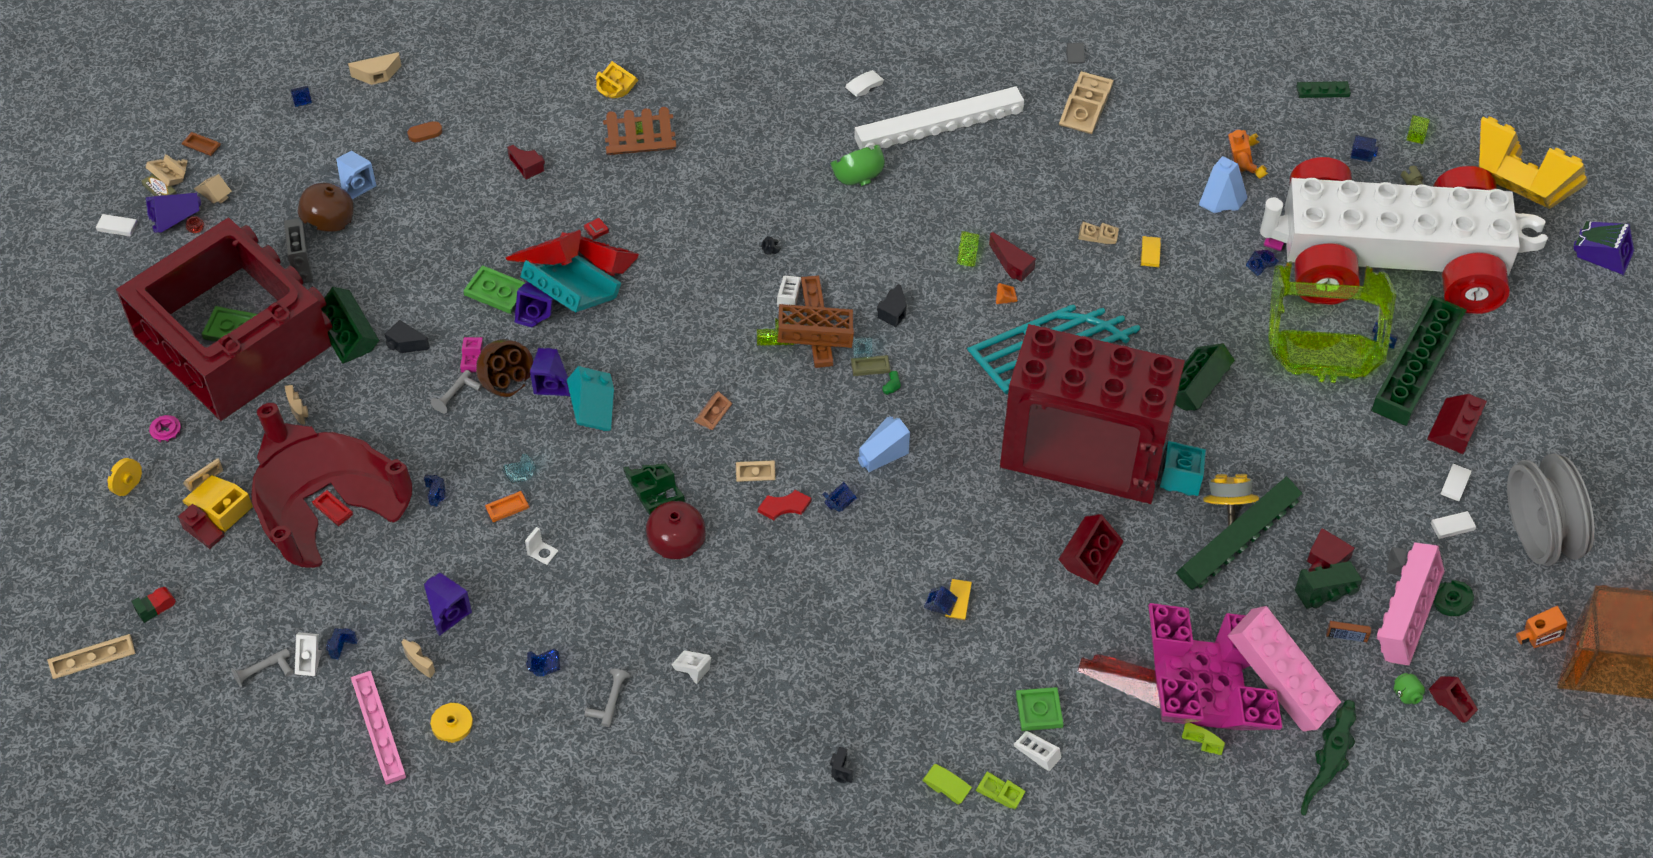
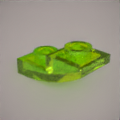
M961 231L956 264L975 266L979 234Z

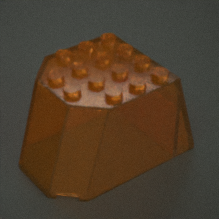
M1596 585L1574 626L1557 688L1653 699V592L1650 590H1633L1625 587L1616 588L1607 585Z

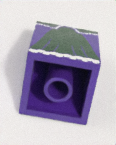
M1586 221L1584 227L1580 229L1578 240L1574 242V251H1576L1577 257L1624 275L1634 253L1630 224Z

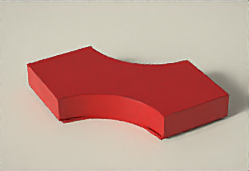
M797 490L784 497L767 495L758 507V513L772 520L786 513L802 515L811 503L812 498Z

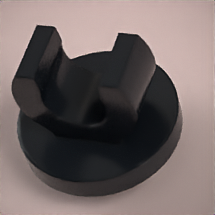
M767 236L761 244L762 250L768 255L771 253L777 254L781 247H777L776 245L779 241L770 236Z

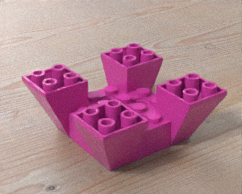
M1153 603L1148 605L1161 720L1163 722L1192 723L1197 726L1231 730H1281L1283 728L1277 690L1245 687L1242 670L1251 665L1228 637V634L1246 615L1227 613L1216 641L1213 643L1193 640L1189 608Z

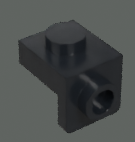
M839 747L837 754L833 753L830 761V766H832L831 777L840 783H852L853 771L844 768L847 760V749Z

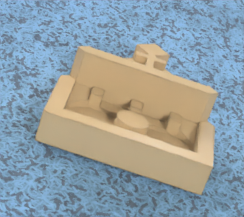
M165 154L164 160L149 161L145 168L167 186H172L183 182L188 160L176 161Z

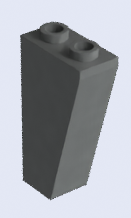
M300 218L285 220L286 246L290 266L297 270L303 283L313 282L304 223Z

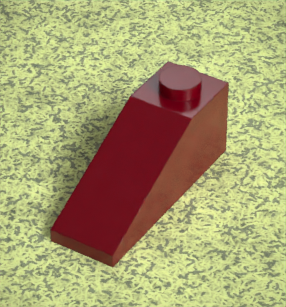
M994 232L990 233L989 245L1003 268L1012 279L1022 282L1035 269L1036 258Z

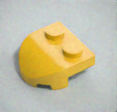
M611 61L603 73L598 72L595 78L597 90L608 98H620L627 95L638 82L635 76Z

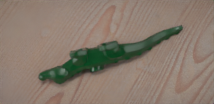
M1346 700L1337 710L1335 726L1326 728L1322 733L1323 740L1325 741L1323 748L1315 753L1316 762L1320 765V771L1306 791L1301 806V814L1303 816L1306 815L1312 798L1331 782L1337 772H1342L1349 766V761L1346 758L1347 751L1355 744L1350 728L1355 723L1357 717L1355 702L1352 700Z

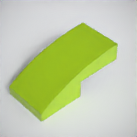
M1185 723L1182 738L1202 743L1201 751L1222 755L1225 742L1200 726Z
M933 764L922 779L934 791L942 792L958 805L962 803L972 788L961 778L937 764Z
M988 771L975 790L1012 809H1016L1026 792L1011 781L1007 780L1004 782Z

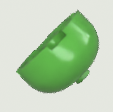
M875 145L872 150L866 147L842 156L841 161L838 163L837 160L830 163L835 177L845 185L860 183L863 186L871 183L870 180L881 173L884 168L885 159L880 145Z

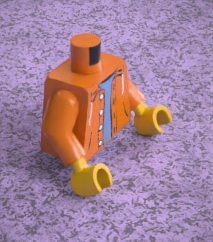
M1235 130L1228 134L1233 161L1238 163L1240 172H1255L1256 176L1260 179L1268 174L1266 172L1267 168L1264 165L1257 168L1253 164L1250 146L1260 142L1256 139L1258 135L1254 133L1249 136L1245 130Z

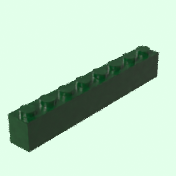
M1286 476L1184 564L1176 574L1191 590L1197 586L1201 589L1209 581L1207 577L1210 574L1213 577L1222 570L1220 566L1223 563L1227 566L1234 560V553H1242L1248 547L1246 543L1249 540L1253 543L1261 536L1259 531L1262 529L1267 531L1274 524L1272 522L1274 518L1279 520L1287 513L1285 511L1287 507L1292 509L1300 502L1297 498L1303 493Z

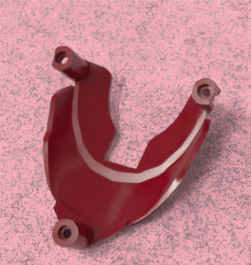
M266 403L258 408L257 415L265 433L257 455L260 465L254 474L252 482V504L265 534L280 550L287 561L306 568H315L322 565L323 561L316 545L318 519L304 501V498L330 483L346 504L371 510L389 522H396L400 519L408 507L412 496V481L407 466L400 460L394 459L391 461L385 455L373 449L367 442L334 432L316 433L312 426L284 423L279 408L275 403Z

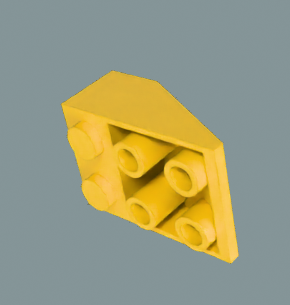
M213 475L209 476L182 500L188 507L194 504L205 512L212 523L224 533L253 507L247 492L236 484Z

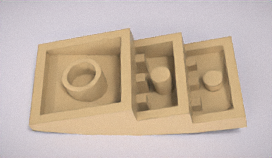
M1081 71L1077 83H1075L1072 93L1069 95L1059 125L1092 134L1110 94L1113 80Z

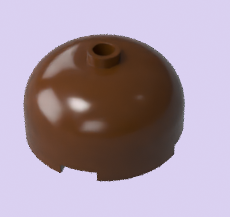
M323 182L313 184L303 191L299 199L297 212L305 224L310 223L317 226V230L333 232L343 230L347 224L351 223L354 205L351 196L342 187Z
M508 339L495 340L486 345L477 358L476 373L478 380L490 393L511 397L520 389L513 392H500L495 390L493 386L506 388L510 384V380L517 382L526 381L530 377L533 358L530 351L519 342Z

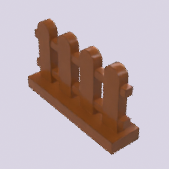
M661 107L659 115L652 116V112L648 108L642 110L641 117H634L633 111L626 110L624 118L617 119L615 112H608L606 120H603V125H607L608 138H605V143H609V146H606V155L676 149V140H672V137H675V132H671L670 119H673V114H669L667 107ZM659 120L661 133L654 134L653 121ZM635 122H642L643 135H636ZM625 123L626 136L619 137L618 124ZM661 138V141L655 142L654 139ZM637 140H644V143H637ZM626 141L627 144L620 145L619 142Z

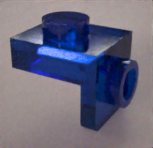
M1269 250L1254 251L1246 263V267L1259 276L1265 268L1274 267L1278 260Z
M425 474V486L430 488L427 495L429 504L437 507L439 502L445 498L444 480L437 475Z
M845 482L830 494L827 492L822 494L826 498L824 503L829 509H835L838 512L843 511L857 498Z
M335 628L332 638L328 639L326 645L330 658L339 660L345 642L357 644L356 633L348 628Z
M555 648L539 655L532 651L527 652V668L536 676L541 677L560 670L559 651Z

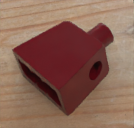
M1322 528L1307 559V562L1312 564L1309 572L1316 571L1315 568L1319 566L1322 569H1328L1331 564L1348 562L1355 548Z

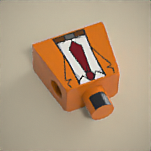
M1555 606L1529 618L1526 621L1525 630L1516 633V637L1521 645L1530 642L1533 648H1538L1563 640L1568 622L1559 607Z

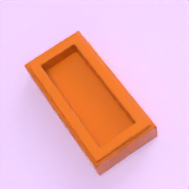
M522 491L489 503L485 505V508L492 522H496L528 509L529 505Z

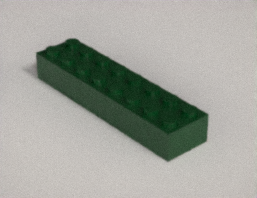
M1431 295L1375 397L1371 409L1372 412L1404 426L1408 425L1461 326L1467 309Z

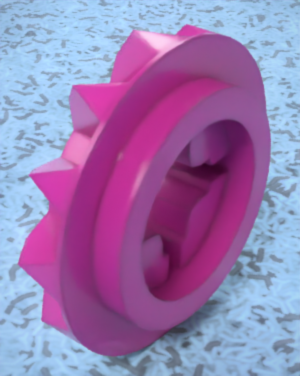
M164 415L156 418L151 423L149 432L153 439H157L159 442L162 440L168 442L171 438L176 439V435L180 433L181 424L176 417ZM161 426L169 428V431H162Z

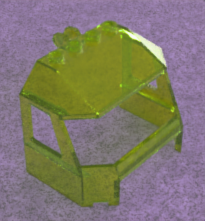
M1292 261L1286 262L1284 267L1282 265L1275 266L1271 290L1268 342L1272 355L1288 372L1295 375L1307 373L1318 376L1319 382H1324L1325 375H1329L1331 383H1336V378L1339 376H1347L1353 379L1365 377L1386 362L1397 296L1387 273L1381 271L1378 274L1372 272L1373 268L1366 266L1363 286L1289 282ZM1296 295L1356 299L1379 306L1377 341L1359 334L1300 330L1279 331L1281 313L1285 312L1283 297ZM1384 320H1385V322H1386V330H1385V336H1384V342H1383V348H1382L1383 331H1384Z

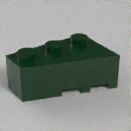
M1351 561L1331 564L1328 569H1322L1319 566L1315 568L1316 571L1308 572L1307 569L1300 571L1295 592L1306 609L1311 607L1319 608L1327 601L1335 602L1343 595H1354L1359 591L1362 578Z

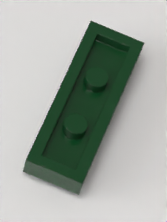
M1348 81L1297 82L1296 85L1299 98L1350 97L1351 94Z

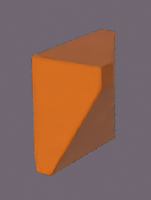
M1001 283L998 284L996 304L1018 301L1014 287Z

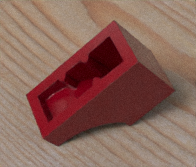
M514 145L507 147L509 159L526 180L544 172L545 160L535 150L524 151Z
M194 504L190 505L178 516L182 528L209 549L224 537V533L212 523L207 514Z
M1440 676L1428 689L1437 704L1451 711L1462 723H1466L1478 710L1459 677Z

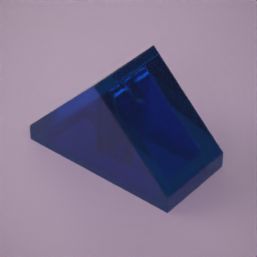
M939 586L931 589L924 608L951 616L958 597L947 588Z

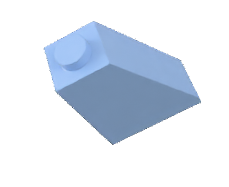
M353 151L336 159L341 187L348 192L352 199L376 187L370 161Z
M1224 156L1214 165L1199 202L1201 207L1213 213L1223 210H1239L1247 200L1238 163Z
M891 416L887 417L859 448L858 461L862 468L865 467L868 472H871L909 454L910 431L900 418L893 419Z

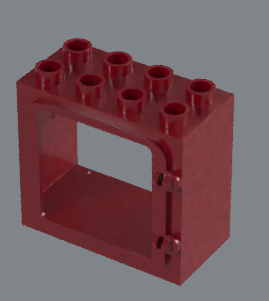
M229 217L116 289L133 335L220 421L331 347L328 331L332 329L330 320L321 311L326 302L319 290L313 286L307 290L303 286L300 274L294 267L288 266L284 269L280 265L281 261L278 254L271 246L266 245L261 248L258 245L259 241L256 234L248 225L240 228ZM243 268L277 302H274L232 332L224 335L209 347H203L171 314Z
M1028 324L1009 384L1000 468L1152 504L1168 442L1185 360Z

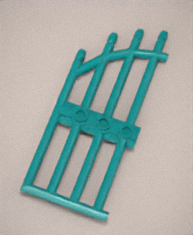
M1073 304L968 347L967 350L1007 395L1011 378L1003 381L999 375L1014 369L1017 359L995 369L989 363L1020 350L1023 341L985 357L978 351L1018 334H1025L1028 324L1040 326L1057 318L1070 320L1051 328L1063 332L1087 322L1096 326L1075 335L1089 337L1107 330L1113 335L1100 341L1113 343L1121 340L1125 344L1130 340L1128 336L1138 332L1140 326L1134 325L1131 328L1120 331L1114 326L1125 321L1123 315L1104 321L1096 318L1105 313L1104 308H1099L1087 314L1071 313L1076 310V306Z

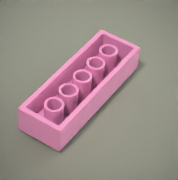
M1414 543L1412 550L1408 552L1407 564L1402 567V577L1396 583L1395 595L1390 599V608L1384 614L1383 626L1379 628L1377 633V639L1380 641L1381 653H1383L1385 661L1410 666L1445 572L1437 545Z
M1267 606L1251 609L1228 634L1229 639L1269 690H1277L1278 701L1302 731L1318 730L1341 703Z

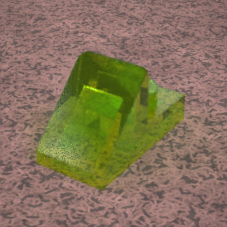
M775 318V329H757V346L794 344L777 342V318Z

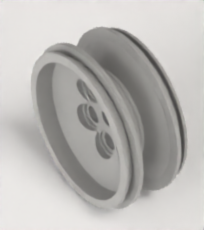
M1548 454L1543 458L1540 469L1530 460H1521L1517 465H1514L1509 472L1507 481L1508 505L1514 528L1529 558L1536 564L1551 566L1558 561L1561 551L1573 560L1580 559L1589 553L1593 546L1595 533L1593 510L1585 483L1573 462L1564 455Z

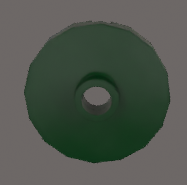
M1457 580L1451 581V583L1444 582L1439 585L1433 604L1436 610L1443 615L1460 616L1472 609L1474 594L1471 587L1464 582Z

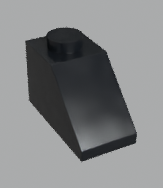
M401 320L385 333L386 345L392 351L397 350L400 353L428 350L430 348L428 337Z

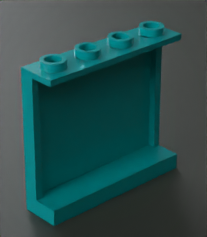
M578 255L571 259V263L563 266L561 263L535 266L527 260L524 262L520 277L575 313L614 300L621 286V282Z

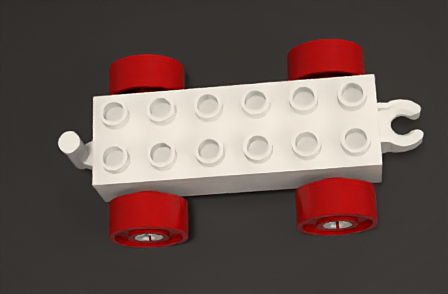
M1329 157L1312 158L1300 163L1293 169L1290 175V187L1285 203V215L1281 216L1282 201L1275 197L1269 198L1265 204V212L1260 228V234L1263 237L1273 238L1286 243L1287 262H1295L1296 292L1307 302L1333 305L1350 299L1355 295L1360 286L1359 266L1443 272L1442 280L1445 301L1467 309L1466 313L1473 314L1487 313L1502 306L1509 297L1508 276L1517 253L1538 251L1545 247L1548 239L1544 234L1532 238L1522 233L1524 228H1531L1536 232H1542L1545 220L1536 215L1515 213L1513 192L1497 189L1494 176L1486 169L1476 166L1453 168L1439 176L1433 187L1427 185H1398L1388 182L1365 183L1352 181L1349 167L1342 161Z

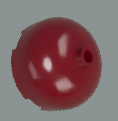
M682 501L663 503L652 511L647 520V542L651 549L664 558L683 559L689 557L705 541L704 519L701 513L689 503Z

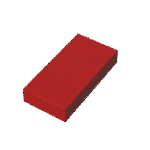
M328 490L312 501V504L338 527L354 515L353 511Z

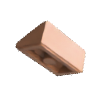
M719 391L716 392L695 418L694 422L713 430L732 405V402Z

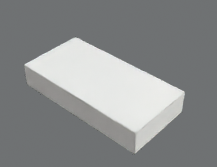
M102 214L96 229L100 232L132 236L138 223L136 219Z
M1468 511L1431 521L1438 539L1476 529V525Z

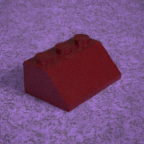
M1471 394L1446 398L1427 440L1464 454L1487 401Z
M1102 514L1085 516L1058 560L1068 572L1098 585L1124 541Z

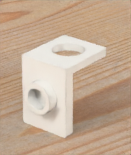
M538 527L525 540L527 555L546 565L558 552L557 549L542 542L541 532ZM541 549L550 550V555L547 558H542L539 556V551Z

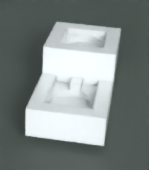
M872 70L854 78L846 84L845 88L858 97L869 93L870 88L882 85L884 79Z
M1453 464L1441 495L1460 501L1471 470Z

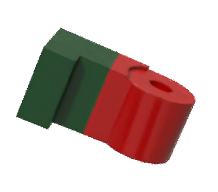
M160 587L153 594H149L141 600L138 597L131 602L143 623L174 606L176 601L167 587Z

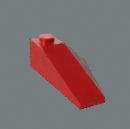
M576 230L561 235L556 239H550L541 244L517 251L507 256L506 260L525 262L527 260L530 263L548 265L561 263L562 266L571 263V259L578 255L581 231Z
M580 237L578 251L597 268L605 270L604 272L611 276H615V273L623 274L639 256L637 253L620 247L616 248L587 237Z

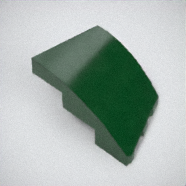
M666 463L642 465L641 469H630L629 466L623 467L629 483L649 515L663 503L670 501L685 502L683 493L676 486L674 472ZM673 488L677 496L667 498L666 491Z

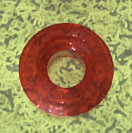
M190 217L187 220L186 229L190 233H198L204 229V222L199 217Z

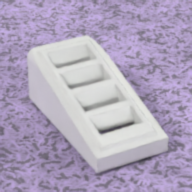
M783 276L777 296V307H779V304H797L801 277ZM786 283H794L796 285H787Z
M1025 731L1014 743V747L1048 771L1061 759L1059 747L1028 731ZM1028 737L1032 740V742L1028 746H1025L1022 743ZM1035 744H1037L1038 746L1035 748V750H1032Z

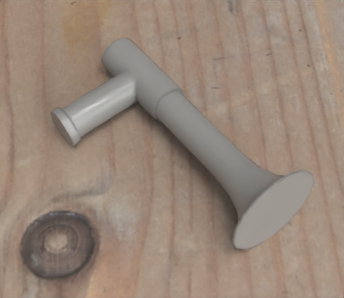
M465 370L444 396L440 399H431V405L435 410L445 414L447 413L446 404L464 384L477 391H480L483 386L481 383L470 379L472 373L469 370Z
M287 649L273 654L244 670H234L231 668L234 679L240 687H242V683L247 677L276 663L279 664L286 677L294 673L285 660L290 657Z
M610 670V673L613 675V686L605 711L589 709L587 707L585 717L602 719V726L610 727L621 684L625 679L630 678V674L624 670Z

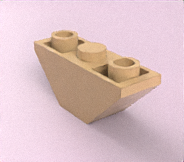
M398 52L348 63L351 77L373 85L389 81L401 67V61Z

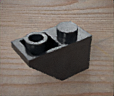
M900 284L891 289L885 300L880 301L877 306V318L894 327H897L906 316L907 305Z

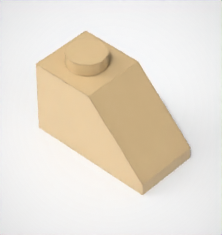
M219 174L206 179L194 188L212 203L224 202L229 198L227 195L232 192Z

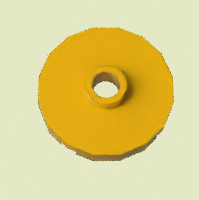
M129 458L119 460L112 467L111 476H108V488L118 496H126L140 482L142 475L140 463Z
M448 703L436 709L431 717L430 724L433 734L439 740L454 743L468 736L473 726L471 712L466 706L459 703ZM451 719L455 720V721L452 722V723H449V722H448V721L451 720Z

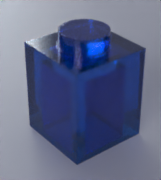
M1356 135L1350 158L1371 162L1372 158L1377 156L1378 147L1375 146L1377 139Z

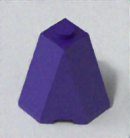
M197 193L145 197L147 215L149 220L155 222V225H152L154 233L165 231L198 212L199 207H201V199Z
M526 281L517 290L514 323L532 328L540 321L550 317L553 298Z
M538 348L530 370L533 393L537 395L570 396L567 384L568 376L558 350Z
M442 573L430 577L424 583L434 624L439 636L472 613L467 591Z

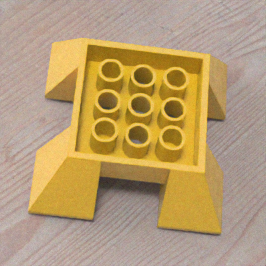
M1482 117L1479 167L1489 171L1494 176L1496 184L1550 209L1588 183L1587 176L1584 175L1585 167L1582 159L1573 155L1568 157L1565 155L1566 152L1559 148L1554 150L1549 148L1540 168L1530 162L1528 165L1523 163L1522 159L1519 158L1523 150L1519 144L1520 142L1517 141L1518 136L1514 131L1515 128L1507 124L1502 126L1493 117Z

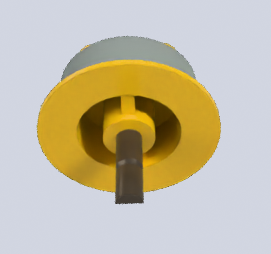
M1217 474L1214 479L1209 480L1211 495L1204 497L1203 501L1211 504L1227 505L1229 526L1236 520L1235 504L1256 502L1259 500V496L1251 494L1253 480L1247 478V474H1236L1235 477H1227V474Z

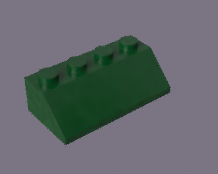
M332 287L324 297L326 305L321 308V311L332 324V329L328 331L329 340L341 363L344 364L370 353L380 340L351 291Z
M1224 343L1196 347L1184 363L1176 406L1185 411H1195L1201 408L1204 400L1211 395L1213 388L1220 383L1223 375L1230 370V366L1235 361Z

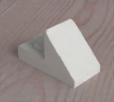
M301 632L296 634L295 674L316 675L322 650H318L319 634Z
M684 650L672 663V666L676 671L688 673L697 684L709 671L711 657L707 654Z

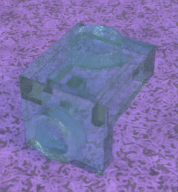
M525 453L522 454L520 462L504 465L502 472L512 484L532 478L536 464Z

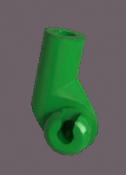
M897 371L889 373L890 381L882 387L884 394L889 395L900 389L901 383Z

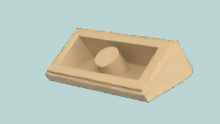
M217 458L187 478L183 484L190 492H193L209 476H216L223 471L220 460Z
M775 461L736 462L737 482L775 480Z

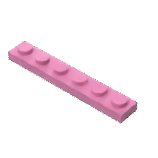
M371 671L351 677L385 784L387 785L406 778Z

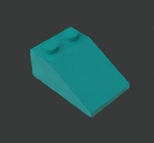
M578 366L567 379L576 423L581 426L610 431L614 395L611 374Z
M1168 441L1160 487L1167 491L1182 492L1188 496H1198L1204 477L1206 449Z

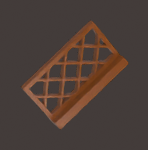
M779 304L777 342L852 348L854 336L853 309ZM783 311H790L792 314L788 316ZM802 313H809L811 315L806 317ZM821 314H827L829 317L824 318ZM844 315L849 317L843 320L839 316ZM795 317H798L801 319V321L796 322L793 319ZM814 318H816V319H818L820 322H818L817 324H815V323L812 322L811 320H813ZM836 320L838 324L833 325L830 321Z

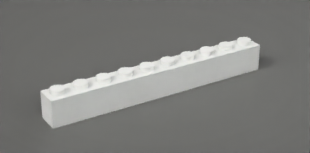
M1016 86L855 127V140L859 149L869 147L872 150L875 145H880L881 148H888L894 144H904L910 140H919L929 135L954 131L964 126L970 127L972 124L985 123L996 118L1001 119L1007 115H1017L1023 112L1024 99Z

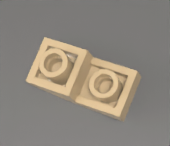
M1082 222L1078 239L1104 244H1116L1119 228L1104 223L1098 227Z
M293 385L285 386L291 411L297 421L303 425L305 424V417H308L307 406H303L298 392H294Z
M403 639L402 646L409 661L421 673L431 678L435 673L432 660L422 655L421 647L416 642H409Z

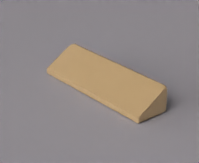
M131 634L47 659L52 678L56 679L136 653Z

